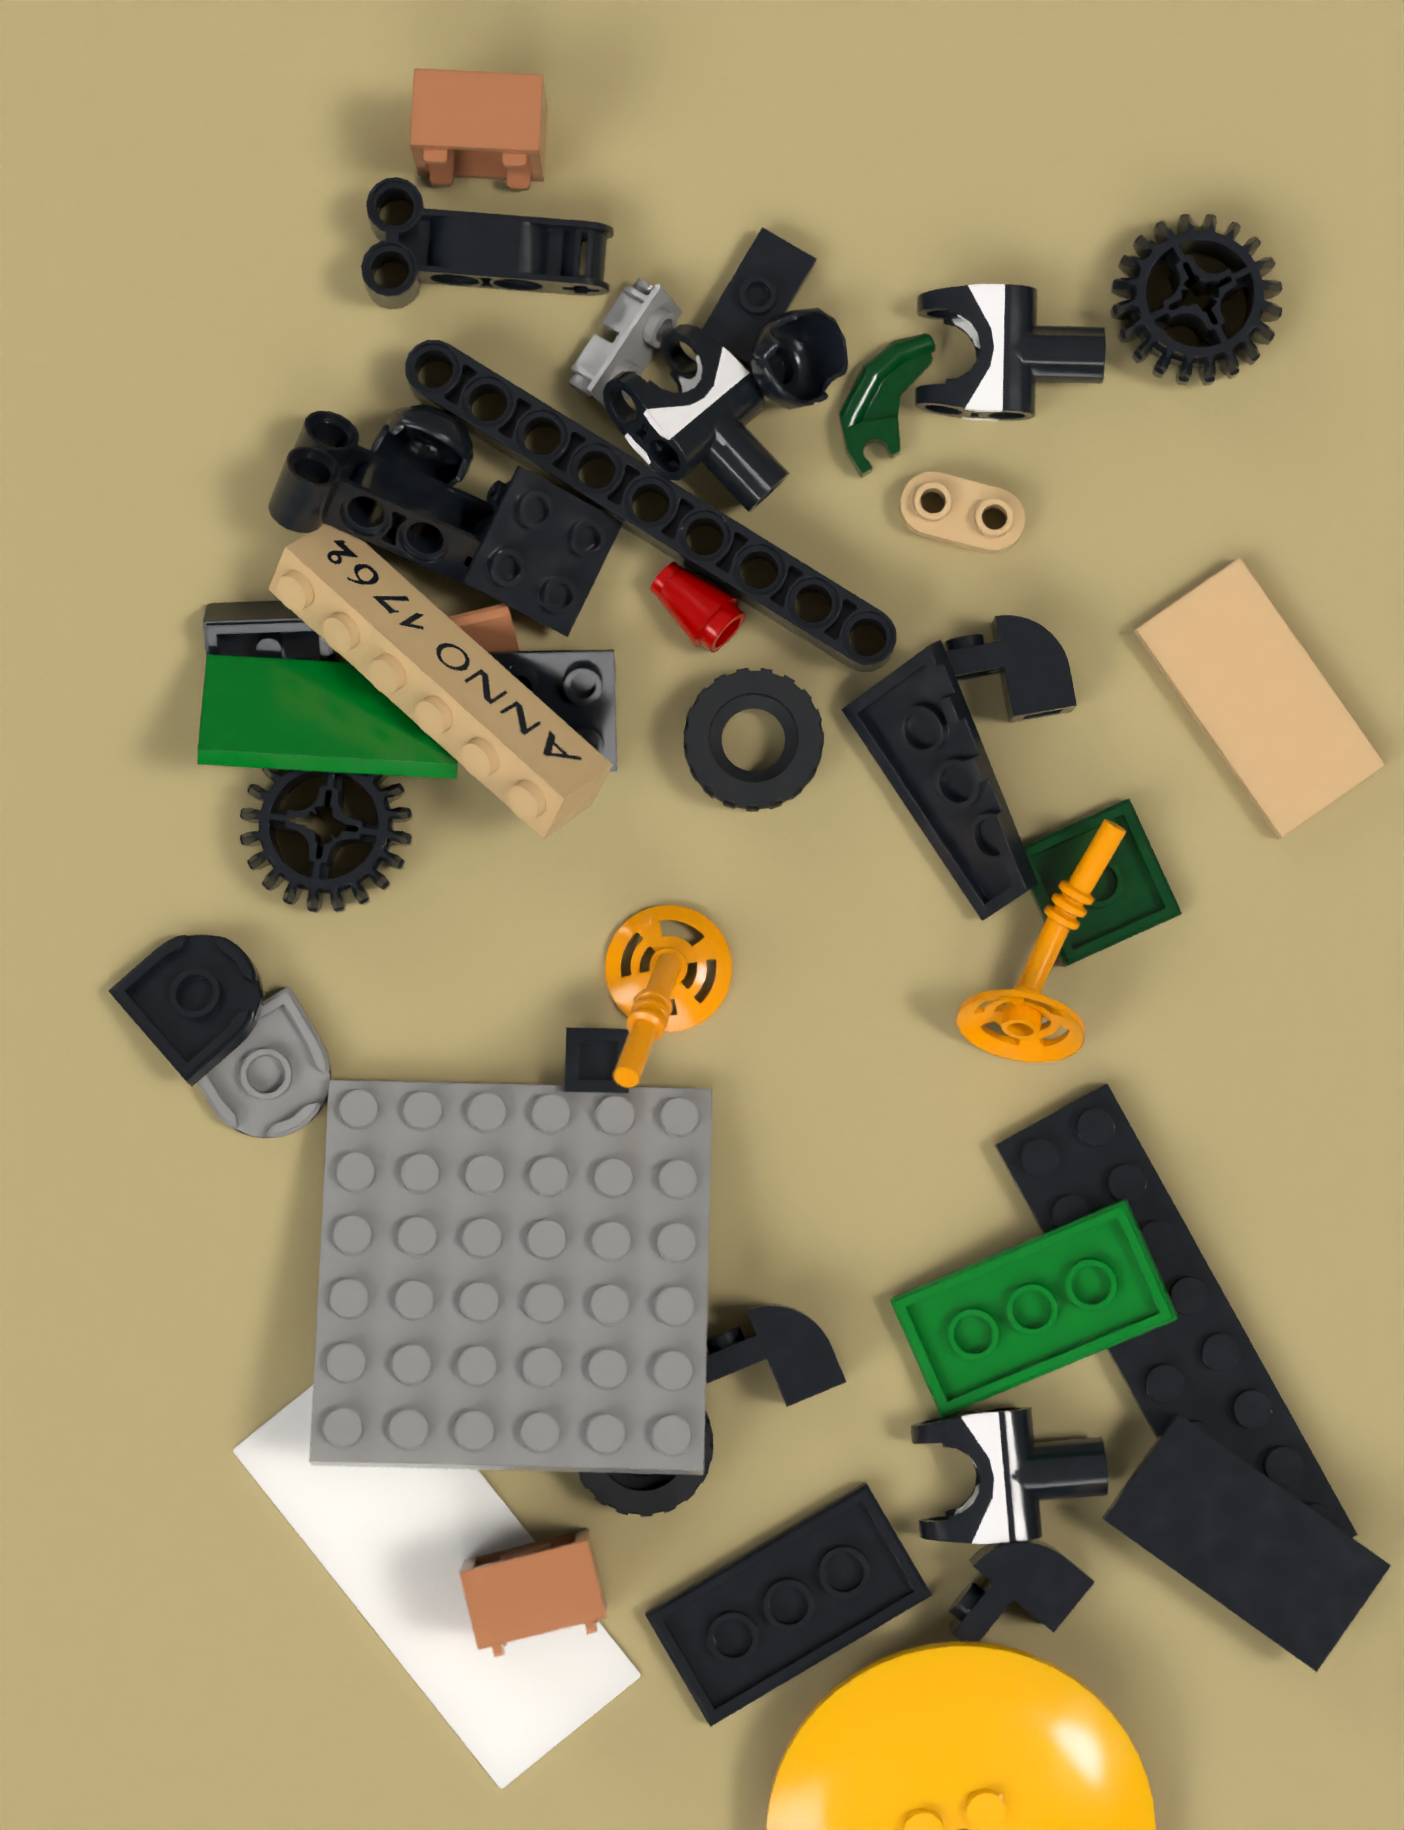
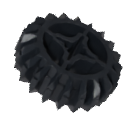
M1182 214L1177 223V235H1175L1165 221L1156 223L1153 231L1157 244L1150 238L1139 235L1135 239L1133 247L1140 258L1132 255H1123L1118 265L1121 271L1130 278L1114 279L1111 285L1112 293L1129 299L1114 304L1111 309V317L1113 319L1132 320L1131 323L1125 325L1119 331L1118 338L1120 342H1130L1136 338H1139L1142 342L1133 353L1132 359L1136 363H1140L1150 353L1155 355L1159 359L1153 367L1152 374L1158 378L1165 374L1169 364L1177 366L1176 382L1178 385L1183 386L1188 383L1192 374V368H1198L1200 381L1204 386L1212 385L1215 381V364L1218 365L1228 379L1236 377L1240 371L1236 356L1243 362L1253 365L1260 357L1258 348L1253 342L1269 345L1275 336L1273 330L1264 322L1278 321L1282 315V308L1266 301V299H1271L1280 294L1282 283L1276 280H1262V277L1274 268L1275 261L1273 258L1264 257L1255 262L1251 256L1254 255L1261 244L1259 238L1254 236L1248 239L1242 247L1234 241L1240 232L1238 222H1231L1224 235L1215 232L1217 220L1213 214L1206 215L1200 231H1195L1193 219L1189 214ZM1185 254H1201L1212 257L1222 262L1229 269L1216 274L1207 273L1199 268L1192 256L1186 258ZM1166 261L1171 271L1168 280L1173 294L1164 300L1160 307L1149 312L1146 299L1148 277L1157 266ZM1189 288L1195 296L1205 293L1208 296L1216 292L1213 297H1210L1203 309L1204 312H1202L1197 304H1192L1188 307L1184 304L1178 307L1179 303H1182ZM1243 289L1246 302L1244 322L1242 328L1233 337L1227 339L1222 329L1225 320L1220 306L1221 303L1230 299L1234 292ZM1175 326L1187 327L1195 333L1200 343L1206 342L1208 346L1195 347L1179 343L1167 336L1160 328L1165 331Z
M262 768L264 774L275 784L269 792L256 784L249 786L248 793L255 799L263 801L261 810L253 808L241 809L240 817L250 823H259V831L242 834L240 841L242 845L249 847L262 845L263 851L253 855L247 863L250 869L254 871L263 869L270 864L274 869L265 876L262 885L267 890L272 891L278 888L284 880H287L289 884L283 895L285 903L293 906L299 900L303 890L309 891L307 909L310 912L318 913L322 907L323 894H330L333 910L340 913L346 910L345 891L352 889L354 897L359 904L365 905L370 902L369 894L362 885L371 878L375 885L384 891L390 887L391 883L388 878L378 870L384 862L394 869L402 870L405 861L400 856L389 852L393 843L401 846H410L413 840L409 833L394 831V823L407 822L413 818L410 808L399 807L391 809L389 803L400 799L405 794V789L400 783L381 789L379 785L387 779L388 775L289 770L282 775L278 769ZM325 776L324 784L320 786L318 797L310 807L304 810H280L284 800L296 787L310 779ZM344 778L354 781L369 793L377 810L378 825L364 823L362 820H355L346 815L344 811V794L342 793ZM331 807L333 809V818L338 823L344 825L347 829L357 830L358 832L341 831L337 838L331 834L333 841L324 843V846H322L319 834L309 829L306 825L297 824L296 822L312 824L316 816L322 819L320 813L329 811ZM276 829L286 830L306 837L309 844L308 860L311 861L309 877L296 872L285 861L277 844ZM356 843L374 844L368 857L356 869L345 875L328 879L330 867H333L336 854L342 847Z

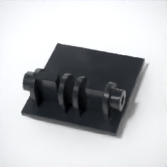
M517 466L510 481L503 483L498 480L488 491L486 502L493 506L494 515L462 582L568 637L623 522L529 470Z
M614 649L488 652L612 764L609 772H617L616 666Z

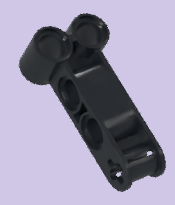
M399 177L386 178L375 184L369 192L366 202L367 214L371 229L380 242L371 246L366 252L361 269L366 291L370 298L380 307L392 310L401 309L411 304L419 294L421 283L580 296H600L609 293L610 285L604 282L607 239L614 236V229L609 225L581 220L426 209L417 187L410 181ZM394 200H402L409 203L414 209L412 216L407 222L393 226L386 224L380 219L379 215L385 204ZM587 242L585 274L581 276L582 243ZM388 262L401 263L409 270L408 277L402 285L396 288L382 287L374 280L376 271L380 266Z
M330 411L310 413L305 418L294 449L287 454L269 500L268 509L272 518L286 529L298 533L316 531L324 522L471 587L462 582V579L494 515L493 506L478 497L358 445L359 433L357 428L342 415Z

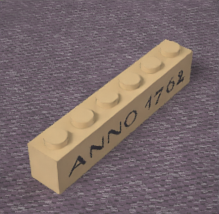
M324 523L318 530L307 533L285 547L268 590L537 834L545 839L592 805L612 764L362 539Z

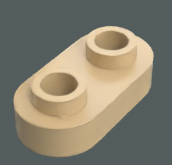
M924 472L915 476L907 483L900 498L899 509L901 518L906 527L916 535L986 554H998L1010 549L1020 538L1025 526L1023 506L1019 499L1011 492L941 472ZM929 492L939 494L944 501V508L938 513L926 512L920 503V499L924 494ZM991 508L1000 510L1005 516V525L995 530L986 527L982 521L984 511Z

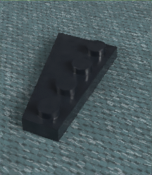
M940 639L928 645L841 710L983 921L1038 885V881Z

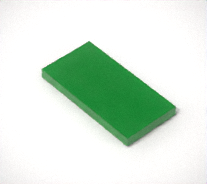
M206 654L197 765L457 779L458 761L431 736L426 734L388 697L378 691L350 663Z
M1127 1198L907 1290L890 1299L941 1418L1173 1322L1179 1317Z

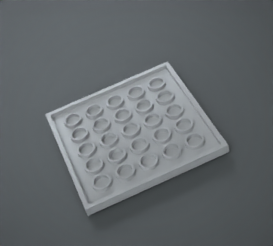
M329 1080L309 1459L311 1465L704 1475L713 1089L630 1087L629 1093L565 1092V1085Z

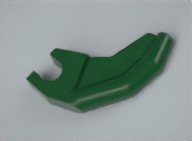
M927 333L894 340L864 364L839 411L845 452L861 478L871 473L873 469L863 453L864 448L868 444L879 443L883 445L891 459L900 454L898 412L901 395L931 365L933 360L931 353L936 351V344L932 336Z

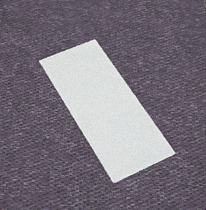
M312 1385L237 1445L233 1452L498 1787L503 1789L639 1679L641 1674L599 1621L596 1623L597 1632L587 1634L584 1623L508 1642L507 1646H504L505 1654L495 1658L492 1647L478 1650L459 1574L464 1560L535 1542L479 1470L312 1466L309 1461L313 1401Z

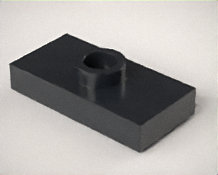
M762 227L702 330L727 349L742 365L752 370L750 364L752 357L751 349L759 331L768 320L789 310L814 268L817 258Z

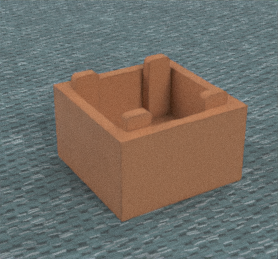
M414 68L410 147L418 175L429 176L432 186L443 187L452 186L454 178L507 180V187L510 190H529L531 181L544 182L548 106L543 74Z
M589 1529L466 1559L459 1572L477 1648L480 1650L492 1647L494 1658L505 1654L504 1646H507L508 1642L584 1623L587 1634L597 1632L596 1623H598V1620L607 1618V1601Z

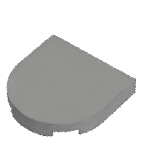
M287 987L263 1002L257 1024L247 1039L200 1079L197 1084L211 1108L225 1124L249 1136L278 1138L302 1129L318 1115L328 1098L329 1080H332V1066L324 1042L291 987Z

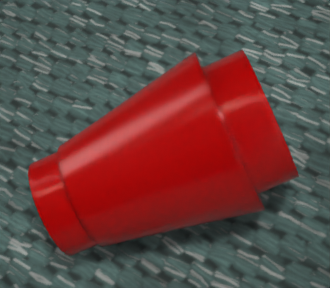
M676 562L668 564L651 584L650 591L658 597V600L695 647L704 645L712 653L718 651L735 635L745 619V613L737 607V598L689 570L683 569Z

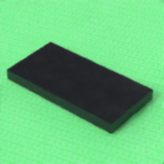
M1177 1412L1102 1517L1110 1525L1316 1672L1391 1567L1389 1563Z
M865 1482L645 1612V1616L711 1727L929 1598L932 1594Z

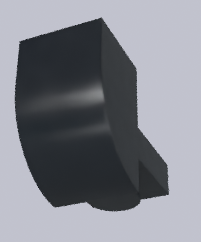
M1014 615L995 616L991 623L994 642L984 644L983 634L961 636L945 641L946 653L957 681L1000 674L1009 723L1070 713L1077 706L1070 666L1065 651L1054 635L1035 621Z
M770 1303L746 1308L756 1331L755 1333L744 1337L739 1326L707 1339V1384L765 1359L768 1360L787 1407L846 1383L834 1350L823 1330L808 1315L790 1306Z
M1033 1539L987 1544L969 1559L973 1567L986 1576L987 1579L980 1587L973 1581L970 1582L958 1595L948 1611L955 1616L949 1628L952 1634L962 1642H980L1010 1603L1015 1600L1047 1628L1055 1632L1095 1582L1060 1551L1041 1540Z

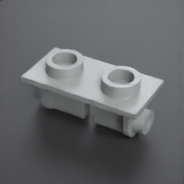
M637 279L633 287L626 285L602 322L605 328L618 334V336L611 343L594 334L575 364L570 368L574 375L568 384L588 398L592 394L606 410L603 401V390L606 383L622 371H631L642 377L643 371L658 348L661 347L664 336L676 328L677 320L683 311L659 284L653 287L644 280ZM622 390L624 399L626 400L630 398V396Z

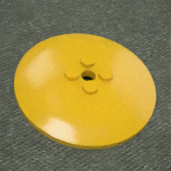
M951 1641L913 1647L878 1659L836 1685L815 1705L789 1741L777 1767L770 1791L766 1830H1156V1823L1148 1778L1137 1749L1124 1726L1093 1690L1069 1672L1031 1653L997 1644Z

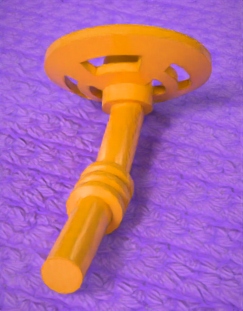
M1104 819L1069 881L1061 880L1058 887L1062 893H1054L1051 900L1055 905H1047L1044 909L1048 917L1015 988L984 991L967 998L960 1005L957 1025L962 1035L973 1045L1002 1058L1033 1063L1062 1060L1080 1050L1085 1039L1083 1021L1072 1009L1057 1000L1044 996L1041 991L1069 930H1077L1080 926V922L1076 918H1084L1087 914L1084 905H1092L1095 899L1091 892L1127 831L1108 819ZM987 1001L986 1006L978 1007L980 1004ZM1042 1018H1045V1019L1049 1020V1021H1047V1022L1041 1024ZM995 1021L1008 1036L990 1029L985 1024ZM1060 1026L1068 1029L1064 1034L1056 1038L1044 1040L1045 1037L1055 1034Z
M660 905L647 908L629 918L618 929L609 945L605 962L608 989L616 1005L628 1017L626 1027L629 1034L614 1071V1079L619 1085L630 1088L639 1083L653 1042L660 1039L664 1032L682 1031L697 1026L708 1019L719 1008L726 997L732 976V960L729 947L722 933L713 922L695 910L677 905ZM660 921L685 923L698 930L704 938L692 947L687 941L679 937L662 936ZM638 932L643 940L637 945L632 955L630 964L631 975L622 977L621 962L624 950L631 938ZM651 947L655 954L650 960V971L640 973L642 956ZM715 959L716 976L714 984L707 997L699 1004L694 996L699 992L705 981L707 972L706 961ZM697 963L695 980L687 989L682 984L687 975V964ZM672 999H675L677 1015H671Z

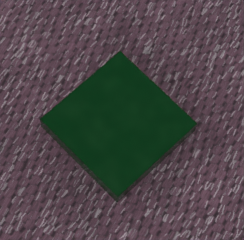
M1130 798L1024 845L1038 881V885L1029 891L1045 923L1048 916L1045 914L1044 909L1047 905H1055L1051 897L1054 893H1062L1058 887L1061 880L1069 881L1103 820L1108 819L1127 831L1091 892L1095 899L1092 905H1084L1087 914L1084 918H1076L1080 922L1079 928L1077 930H1069L1059 952L1064 967L1182 914Z

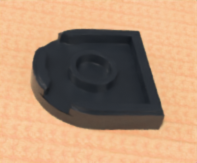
M181 935L168 940L108 990L191 1087L247 1039L257 1024L263 1005V985L255 964L233 941L225 937L213 935Z

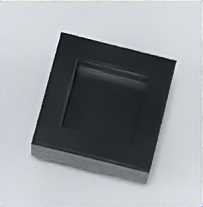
M566 1028L565 1092L629 1093L628 1087L619 1085L614 1079V1071L629 1034L628 1029Z

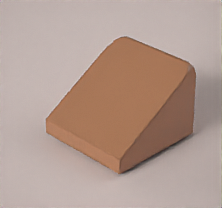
M505 604L448 616L487 652L520 651L509 606H505Z

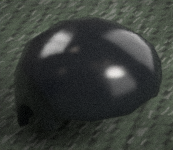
M819 308L791 310L768 320L759 331L751 349L752 357L750 364L756 383L766 397L789 410L811 406L814 403L827 400L828 394L825 392L831 382L845 375L848 368L846 338L835 318Z
M427 404L400 408L385 421L371 447V451L453 487L458 482H462L474 458L473 442L468 431L449 412Z

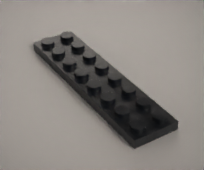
M1104 1084L995 1144L994 1147L1042 1233L1127 1198L1179 1316L1173 1322L1107 1349L1155 1438L1158 1439L1177 1412L1352 1538L1357 1536L1356 1530L1109 1085Z

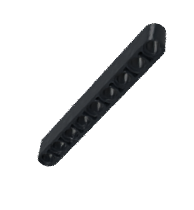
M426 340L417 344L409 352L405 362V374L414 396L422 404L449 412L475 437L543 479L623 522L622 527L847 667L859 672H873L882 668L890 659L897 641L896 628L892 620L878 608L674 482L660 476L653 469L452 345L440 340ZM434 360L446 362L453 368L450 380L438 388L427 387L419 381V373L422 367ZM487 393L500 395L507 402L505 412L493 421H483L472 414L474 402L480 396ZM548 426L555 429L561 436L558 447L553 452L543 455L531 452L525 445L528 434L535 428ZM591 460H604L614 468V477L608 485L601 488H591L580 480L579 473L581 468ZM651 492L662 495L667 500L669 508L661 519L647 522L635 515L632 507L640 495ZM708 525L715 528L721 534L723 542L716 552L710 555H700L689 548L686 539L694 528ZM752 559H764L774 566L777 577L770 586L763 589H755L743 581L740 575L742 567ZM817 592L828 600L831 612L824 620L808 622L797 614L795 601L804 593ZM861 625L876 627L884 638V648L873 656H863L852 649L849 642V634L854 628Z

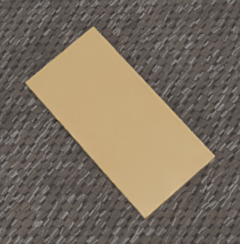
M1241 558L1229 564L1134 631L1278 839L1386 766Z

